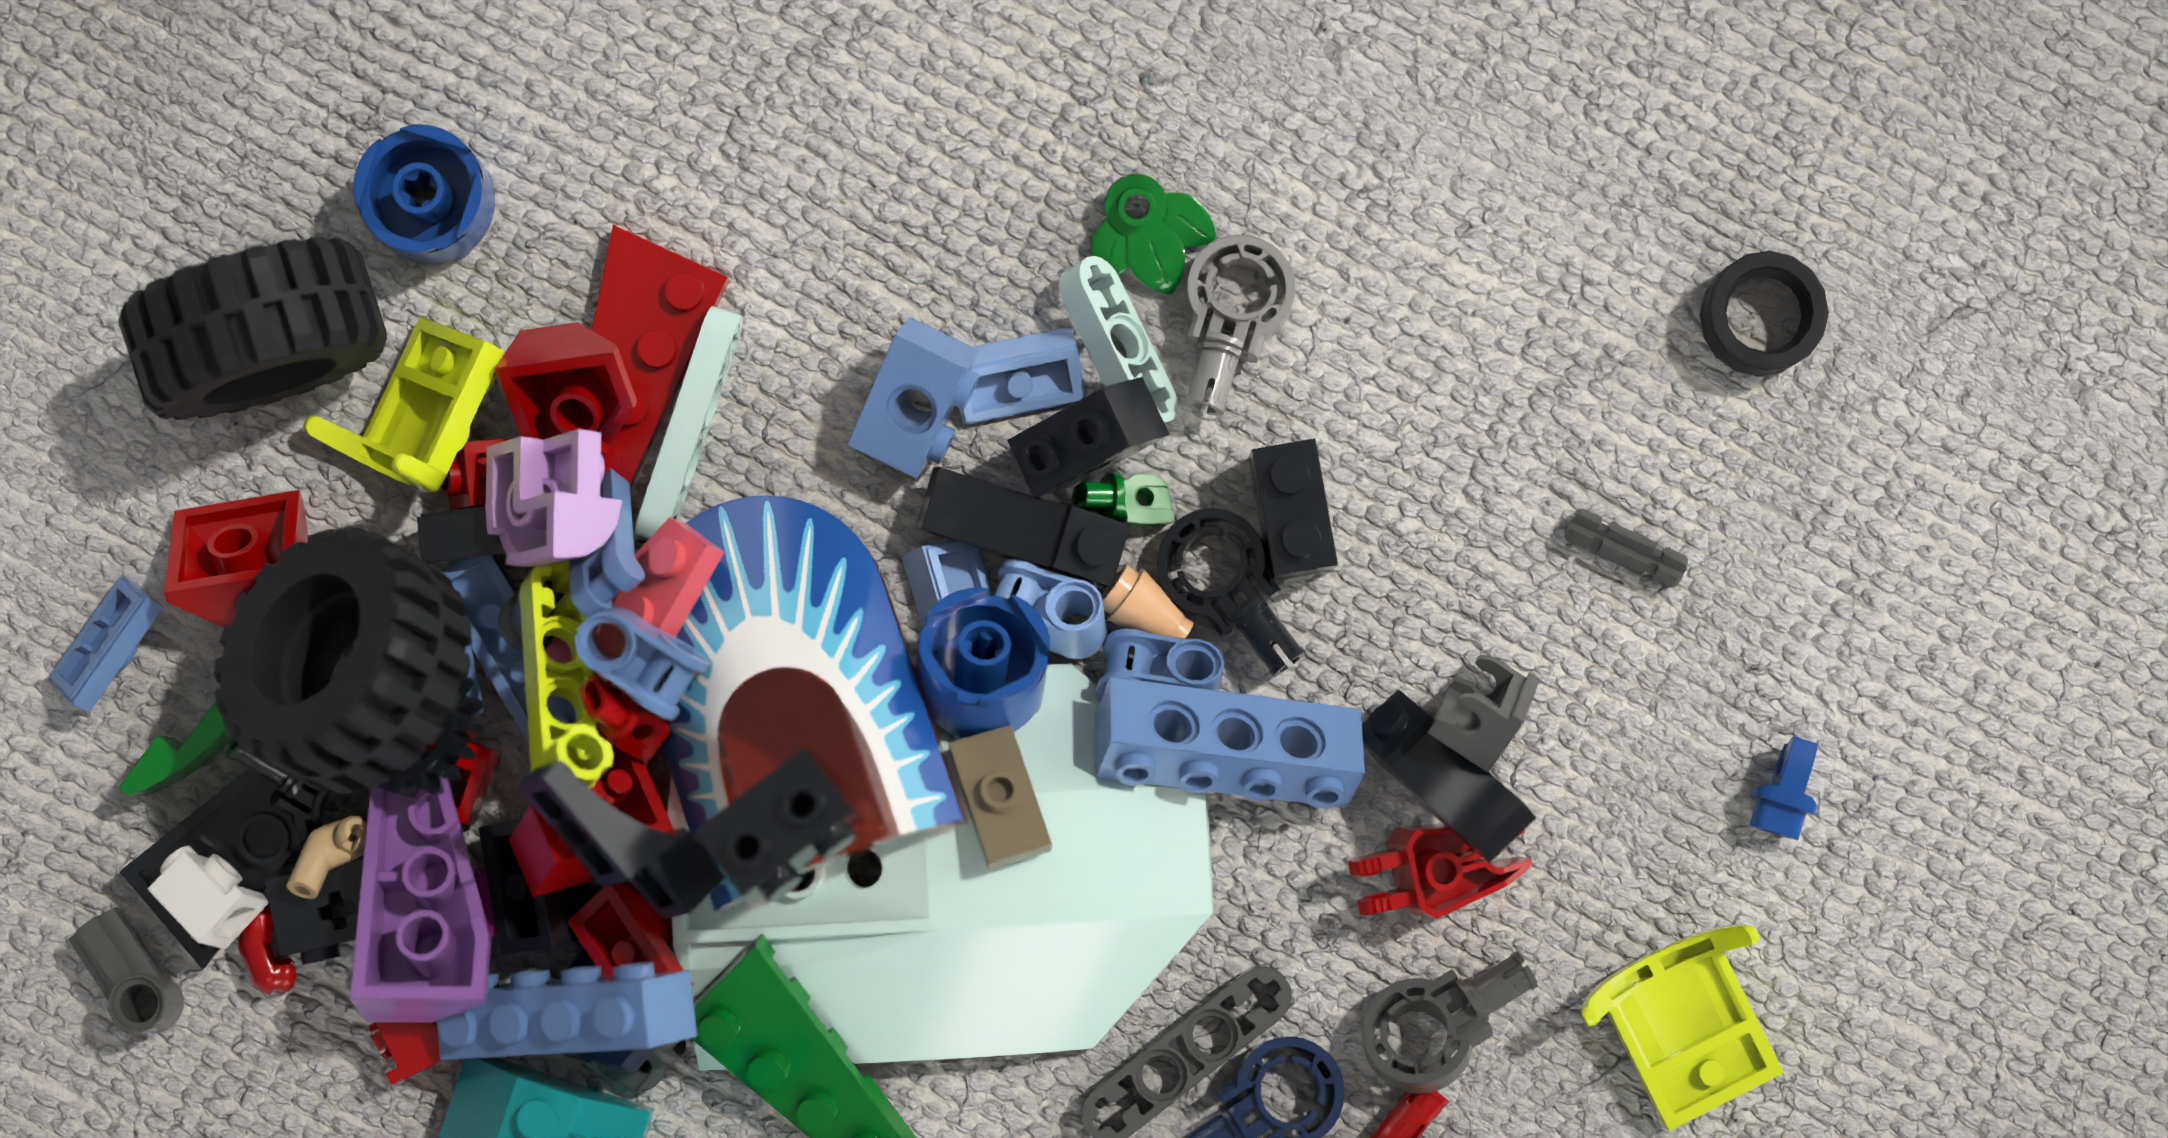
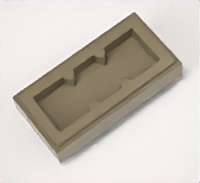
M1010 724L948 743V752L988 870L1051 852L1052 843L1012 725Z

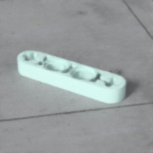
M711 306L706 314L638 515L634 531V541L645 544L669 517L679 521L737 348L743 325L742 315Z

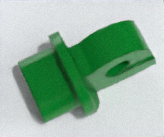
M1107 473L1102 477L1100 483L1082 482L1073 489L1072 506L1089 512H1097L1098 515L1131 525L1130 527L1150 528L1167 526L1175 522L1169 486L1164 480L1153 474L1140 473L1124 480L1120 473ZM1138 491L1142 492L1146 497L1147 502L1145 506H1141L1136 500Z

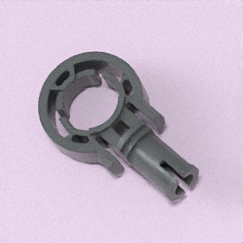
M1515 951L1510 954V957L1471 981L1467 978L1458 980V976L1451 969L1433 981L1422 978L1401 980L1389 985L1378 993L1369 1004L1362 1023V1040L1366 1057L1376 1075L1395 1089L1419 1094L1440 1090L1454 1082L1467 1067L1473 1048L1493 1036L1492 1027L1488 1022V1015L1527 991L1538 987L1528 965L1522 966L1524 963L1523 957ZM1463 1007L1462 1011L1458 1012L1455 1015H1451L1453 1012ZM1386 1011L1388 1020L1392 1023L1397 1022L1399 1017L1408 1012H1425L1426 1015L1439 1020L1446 1028L1447 1039L1441 1051L1434 1057L1423 1060L1425 1074H1415V1062L1412 1059L1400 1057L1391 1048L1388 1042L1390 1028L1387 1021L1382 1020L1380 1027L1381 1039H1374L1376 1026ZM1379 1054H1384L1387 1060H1383Z

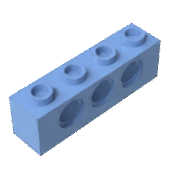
M1110 677L1095 713L1096 778L1119 780L1124 784L1133 786L1152 784L1183 788L1191 793L1217 792L1242 795L1256 801L1274 799L1307 803L1315 808L1327 809L1333 807L1347 808L1365 774L1361 709Z

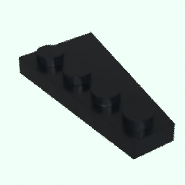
M249 768L119 871L202 970L209 964L220 948L198 943L154 897L148 888L161 875L160 868L164 861L179 848L190 846L200 856L209 858L212 854H216L226 860L242 877V881L237 886L263 893L266 889L265 880L275 877L302 839L294 827L291 817L270 804V796L275 789L283 794L285 793L279 790L276 784ZM331 790L325 794L320 804V816L338 794L337 792ZM292 797L293 800L297 801L300 804H303ZM312 819L306 821L307 827L313 825Z

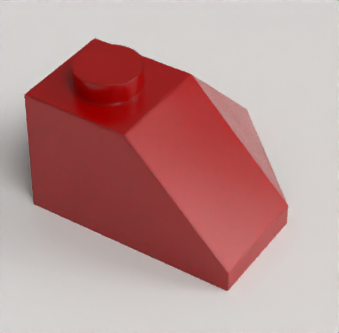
M578 322L520 330L495 367L522 437L544 440L577 429L601 432V455L604 457L637 403L617 345Z

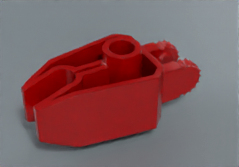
M1443 823L1395 827L1385 843L1386 850L1348 861L1351 876L1367 877L1376 875L1383 870H1392L1396 889L1373 892L1357 900L1361 916L1378 914L1403 907L1415 915L1435 919L1507 887L1532 865L1531 858L1520 856L1492 861L1489 864Z

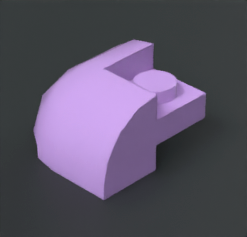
M577 429L544 440L520 436L487 447L485 507L487 534L499 535L507 555L505 564L526 567L552 565L587 556L606 544L618 525L622 500L600 497V484L605 470L604 460L601 455V432Z

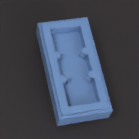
M122 575L114 583L54 668L48 680L73 705L90 713L116 674L130 664L136 654L138 643L164 607L139 584Z

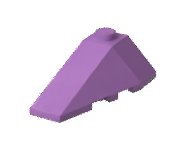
M439 777L440 792L437 794H430L419 790L416 797H407L375 786L371 787L350 995V1000L366 1022H434L486 1003L491 937L449 779Z

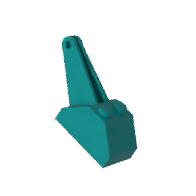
M500 1058L464 1059L438 1138H646L655 1108Z

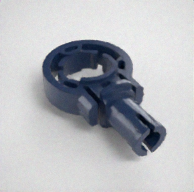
M1279 1037L1264 1041L1252 1048L1241 1059L1234 1072L1232 1082L1214 1093L1213 1098L1217 1105H1223L1246 1089L1248 1093L1228 1107L1220 1110L1216 1116L1182 1138H1256L1272 1128V1132L1263 1138H1286L1283 1135V1131L1286 1129H1294L1296 1131V1136L1291 1138H1322L1337 1122L1344 1103V1082L1339 1067L1326 1050L1310 1040L1299 1037ZM1289 1047L1310 1055L1309 1060L1300 1056L1289 1055L1288 1062L1300 1065L1310 1075L1315 1085V1097L1313 1098L1315 1104L1324 1105L1326 1099L1325 1085L1329 1086V1100L1326 1111L1321 1120L1308 1132L1302 1127L1310 1124L1320 1114L1317 1111L1310 1110L1306 1112L1302 1119L1292 1123H1285L1274 1118L1263 1104L1261 1097L1262 1079L1272 1066L1284 1062L1282 1055L1273 1057L1263 1063L1261 1057L1271 1050ZM1317 1063H1318V1064L1321 1066V1068L1323 1069V1071H1324V1073H1325V1077H1323L1322 1073H1321L1320 1070L1318 1069ZM1255 1066L1256 1070L1249 1081L1248 1075L1252 1067ZM1252 1109L1256 1119L1245 1125L1241 1116Z

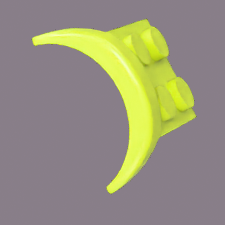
M419 317L363 437L315 415L305 419L303 429L315 439L378 472L429 494L436 493L443 483L456 454L464 447L468 440L470 424L484 395L491 389L496 380L497 373L495 367L505 351L479 338Z
M1727 925L1695 933L1659 948L1607 977L1588 994L1582 1004L1581 1014L1588 1027L1598 1024L1600 1019L1606 1013L1608 1014L1664 1128L1668 1131L1784 1073L1724 952L1756 944L1760 937L1754 926Z

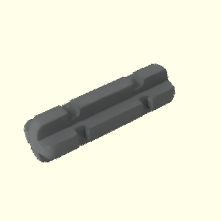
M1578 509L1573 513L1565 530L1564 537L1568 542L1584 549L1592 546L1596 548L1595 554L1640 575L1646 571L1651 574V580L1668 588L1675 587L1680 583L1688 564V559L1685 555L1668 547L1660 550L1656 548L1657 542L1614 522L1608 523V525L1601 523L1603 517L1588 510Z

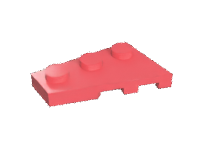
M669 517L634 554L635 559L644 571V580L628 593L624 591L619 592L612 599L613 607H623L631 610L661 631L676 637L724 552L689 525ZM603 622L596 633L599 648L610 656H621L626 648V637L623 630L616 624ZM558 637L544 650L548 657L555 662H571L572 654L566 642ZM593 670V676H598L607 683H611L610 680Z

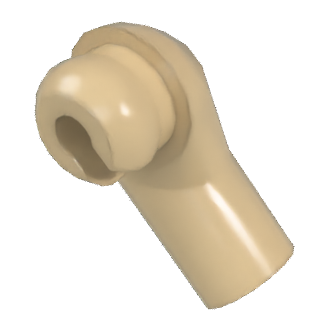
M348 816L345 819L331 822L313 830L308 836L286 885L287 888L299 897L306 899L317 898L329 870L353 861L364 854L367 821L362 817Z

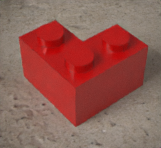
M597 724L598 735L603 740L609 742V740L601 733L600 728ZM610 743L613 752L612 765L598 778L591 790L615 809L644 825L662 832L674 830L644 761L627 754ZM531 804L509 838V842L533 897L594 881L593 876Z

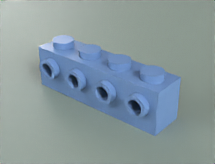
M641 962L613 967L614 975L602 976L601 966H586L561 970L562 979L550 980L549 969L509 974L510 983H499L498 973H488L485 1004L436 1021L440 1059L648 1049L697 1037L690 970L655 972L654 962Z

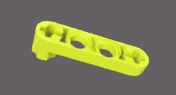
M569 561L535 566L522 581L519 592L531 772L535 768L562 760L591 789L598 778L612 765L613 752L610 742L603 740L598 735L597 721L587 714L580 696L582 684L587 678L593 676V669L581 661L576 650L577 632L580 625L587 618L579 612L571 600ZM546 580L552 581L554 591L564 593V596L556 605L554 604L553 591L542 587ZM554 610V617L546 618ZM555 636L566 642L572 654L571 662L559 663L548 657L543 648V637ZM560 696L569 701L576 713L575 723L564 724L554 719L547 708V697Z

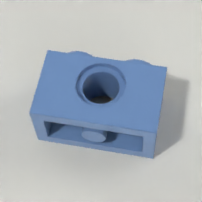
M910 317L892 339L848 442V446L916 479L930 460L940 464L956 432L955 429L946 426L955 406L963 410L965 409L980 378L979 374L971 371L979 350ZM915 389L924 393L931 402L932 411H920L913 407L907 398L906 391Z

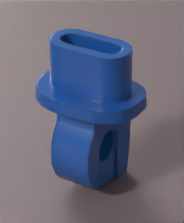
M1793 736L1787 744H1784L1774 769L1772 783L1751 789L1750 796L1756 798L1757 801L1749 826L1789 839L1799 840L1806 814L1815 815L1817 811L1815 800L1805 793L1818 748L1817 743Z

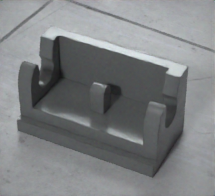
M1479 655L1475 664L1482 671L1489 672L1494 676L1496 680L1495 688L1490 691H1482L1473 682L1456 676L1444 694L1428 733L1486 772H1489L1524 724L1540 679L1530 672L1525 677L1493 656Z

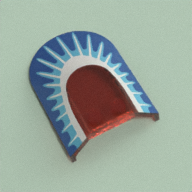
M750 496L734 499L709 508L687 521L685 524L689 525L724 552L676 638L687 643L709 660L710 666L705 673L697 672L677 703L680 712L676 719H666L670 732L669 736L662 743L689 832L695 834L694 831L803 747L817 755L864 820L852 829L856 837L846 848L827 860H822L819 855L797 871L799 874L899 837L948 826L959 827L967 824L968 819L930 710L922 693L916 670L878 564L860 538L829 512L810 503L781 496ZM673 665L671 666L668 673L662 680L661 687L664 685L669 675L673 671ZM714 860V864L726 878L709 895L715 912L723 914L734 910V905L745 898L740 895Z

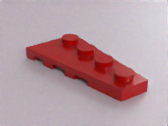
M613 225L592 331L617 345L637 399L635 407L603 457L604 474L612 468L630 483L631 490L685 377L706 314L711 306L718 307L730 280L720 273Z

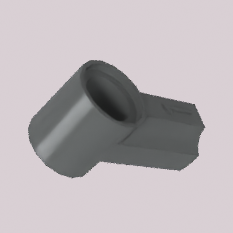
M112 908L99 916H95L76 929V932L68 940L107 998L108 1011L112 1020L119 1028L131 1033L161 1032L172 1027L179 1020L184 1009V996L180 987L171 978L164 976L120 908ZM149 986L156 993L158 1007L155 1014L145 1021L137 1014L135 999L143 987Z

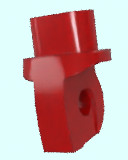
M594 675L587 678L582 684L580 696L585 710L590 717L597 721L601 733L612 745H615L620 750L648 762L666 737L669 736L670 731L666 718L643 707L631 698L625 690L613 682L607 683Z

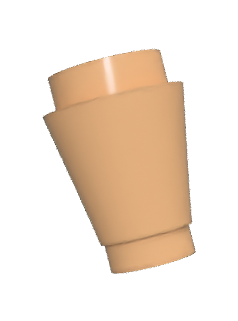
M1125 564L1117 571L1113 586H1106L1101 593L1104 611L1107 613L1105 620L1119 627L1185 639L1194 625V621L1185 616V613L1143 568L1137 572Z

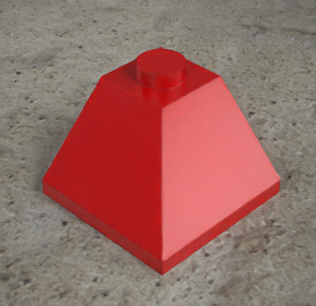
M300 490L174 511L164 587L167 603L223 628L225 624L231 625L238 611L233 607L242 592L249 593L257 583L254 576L266 564L278 562L281 559L280 552L296 542L307 543L308 529Z

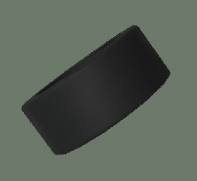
M1773 251L1746 254L1718 273L1704 293L1700 320L1703 337L1717 359L1734 371L1754 376H1765L1782 373L1813 352L1824 336L1829 311L1825 289L1812 269L1793 256ZM1767 277L1779 280L1792 290L1799 301L1801 319L1798 331L1789 343L1779 349L1761 351L1749 348L1737 340L1729 327L1726 313L1729 298L1739 285L1749 279Z

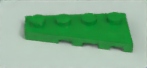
M763 934L693 1001L697 1037L691 1039L809 1138H917L869 1074L861 1075L846 1055L848 1046L834 1028L827 1030L808 1005L811 997L796 977L788 979L773 959L776 951Z

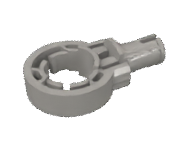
M1249 235L1223 237L1205 247L1191 266L1186 286V303L1192 318L1186 336L1189 344L1198 345L1206 317L1211 318L1192 384L1184 401L1185 405L1195 411L1200 412L1206 390L1212 388L1206 414L1222 416L1225 412V403L1248 331L1253 330L1254 334L1246 361L1257 363L1264 342L1273 337L1283 327L1289 317L1295 297L1294 274L1285 256L1275 246L1263 239ZM1222 256L1224 257L1220 259L1218 266L1221 271H1226L1234 266L1248 268L1258 272L1264 278V282L1267 285L1272 284L1274 281L1273 269L1282 285L1283 303L1282 305H1274L1277 295V284L1271 285L1268 293L1269 300L1263 308L1246 314L1234 313L1222 307L1216 298L1213 297L1211 284L1215 281L1218 270L1214 265L1208 272L1205 284L1198 279L1210 263ZM1198 295L1203 297L1204 304L1200 302ZM1268 317H1273L1268 322H1264ZM1222 329L1233 331V337L1222 334Z

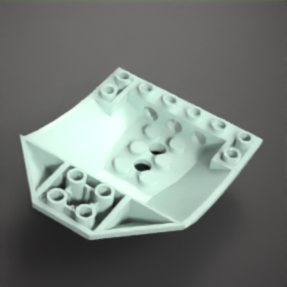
M1049 664L1041 707L1014 734L1052 843L1051 852L988 870L948 752V743L955 741L948 731L938 726L929 718L963 820L900 834L870 746L852 713L827 681L820 676L744 681L733 691L725 703L720 715L717 731L720 768L728 804L732 803L801 748L805 747L817 755L864 820L852 829L856 837L841 852L827 860H822L819 855L811 860L815 867V877L807 889L799 891L793 888L781 898L768 903L765 897L756 903L740 896L716 911L714 910L710 895H708L690 914L673 917L672 929L675 956L684 970H690L691 981L694 984L692 986L694 1001L735 959L763 934L776 951L773 959L788 979L795 976L811 997L808 1005L827 1030L834 1028L848 1046L846 1055L853 1064L1093 1049L1214 913L1207 792L1191 793L1183 788L1152 784L1133 786L1124 784L1119 780L1096 778L1095 713L1100 703L1096 696L1097 685L1074 664ZM671 775L667 815L674 830L684 827L689 832ZM860 849L873 851L878 855L882 863V873L879 880L868 888L856 885L848 875V861ZM693 1041L699 1071L726 1070L722 1064Z

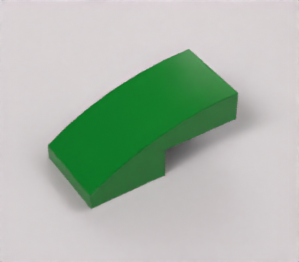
M216 701L184 743H181L175 737L157 736L118 788L128 796L150 795L186 778L221 752L230 743L231 738L224 727L223 716L219 713Z

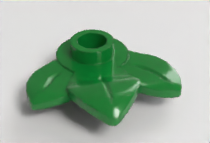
M1131 173L1115 180L1107 190L1104 199L1106 218L1092 235L1090 254L1107 261L1118 275L1130 267L1136 278L1146 287L1169 295L1178 287L1184 272V248L1211 243L1216 239V232L1210 215L1194 197L1186 193L1164 192L1160 184L1153 178L1140 173ZM1136 194L1144 196L1148 201L1147 211L1140 217H1130L1124 210L1126 200Z

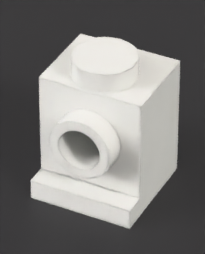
M190 846L181 847L173 852L160 868L161 875L148 888L154 897L198 943L226 949L269 903V900L262 893L237 886L242 881L241 875L222 857L216 854H212L209 858L200 856Z

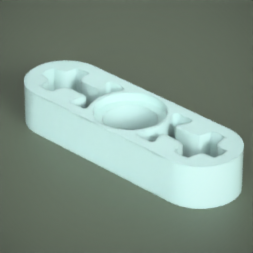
M1088 256L1062 273L1059 279V291L1104 386L1143 377L1164 423L1170 422L1178 412V399L1175 390L1117 272L1107 261L1100 257ZM1110 333L1116 335L1123 344L1127 355L1126 358L1114 346Z

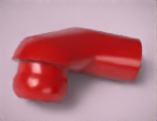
M269 903L240 933L238 944L239 954L253 987L267 995H270L272 990L279 992L290 991L294 986L296 967L291 958H274L271 942L274 924Z

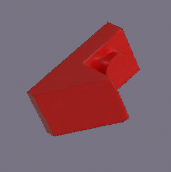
M621 883L603 887L567 921L595 965L601 966L602 976L614 975L613 967L641 962H654L655 972L684 970L668 947L673 942L672 918L662 920L645 899Z

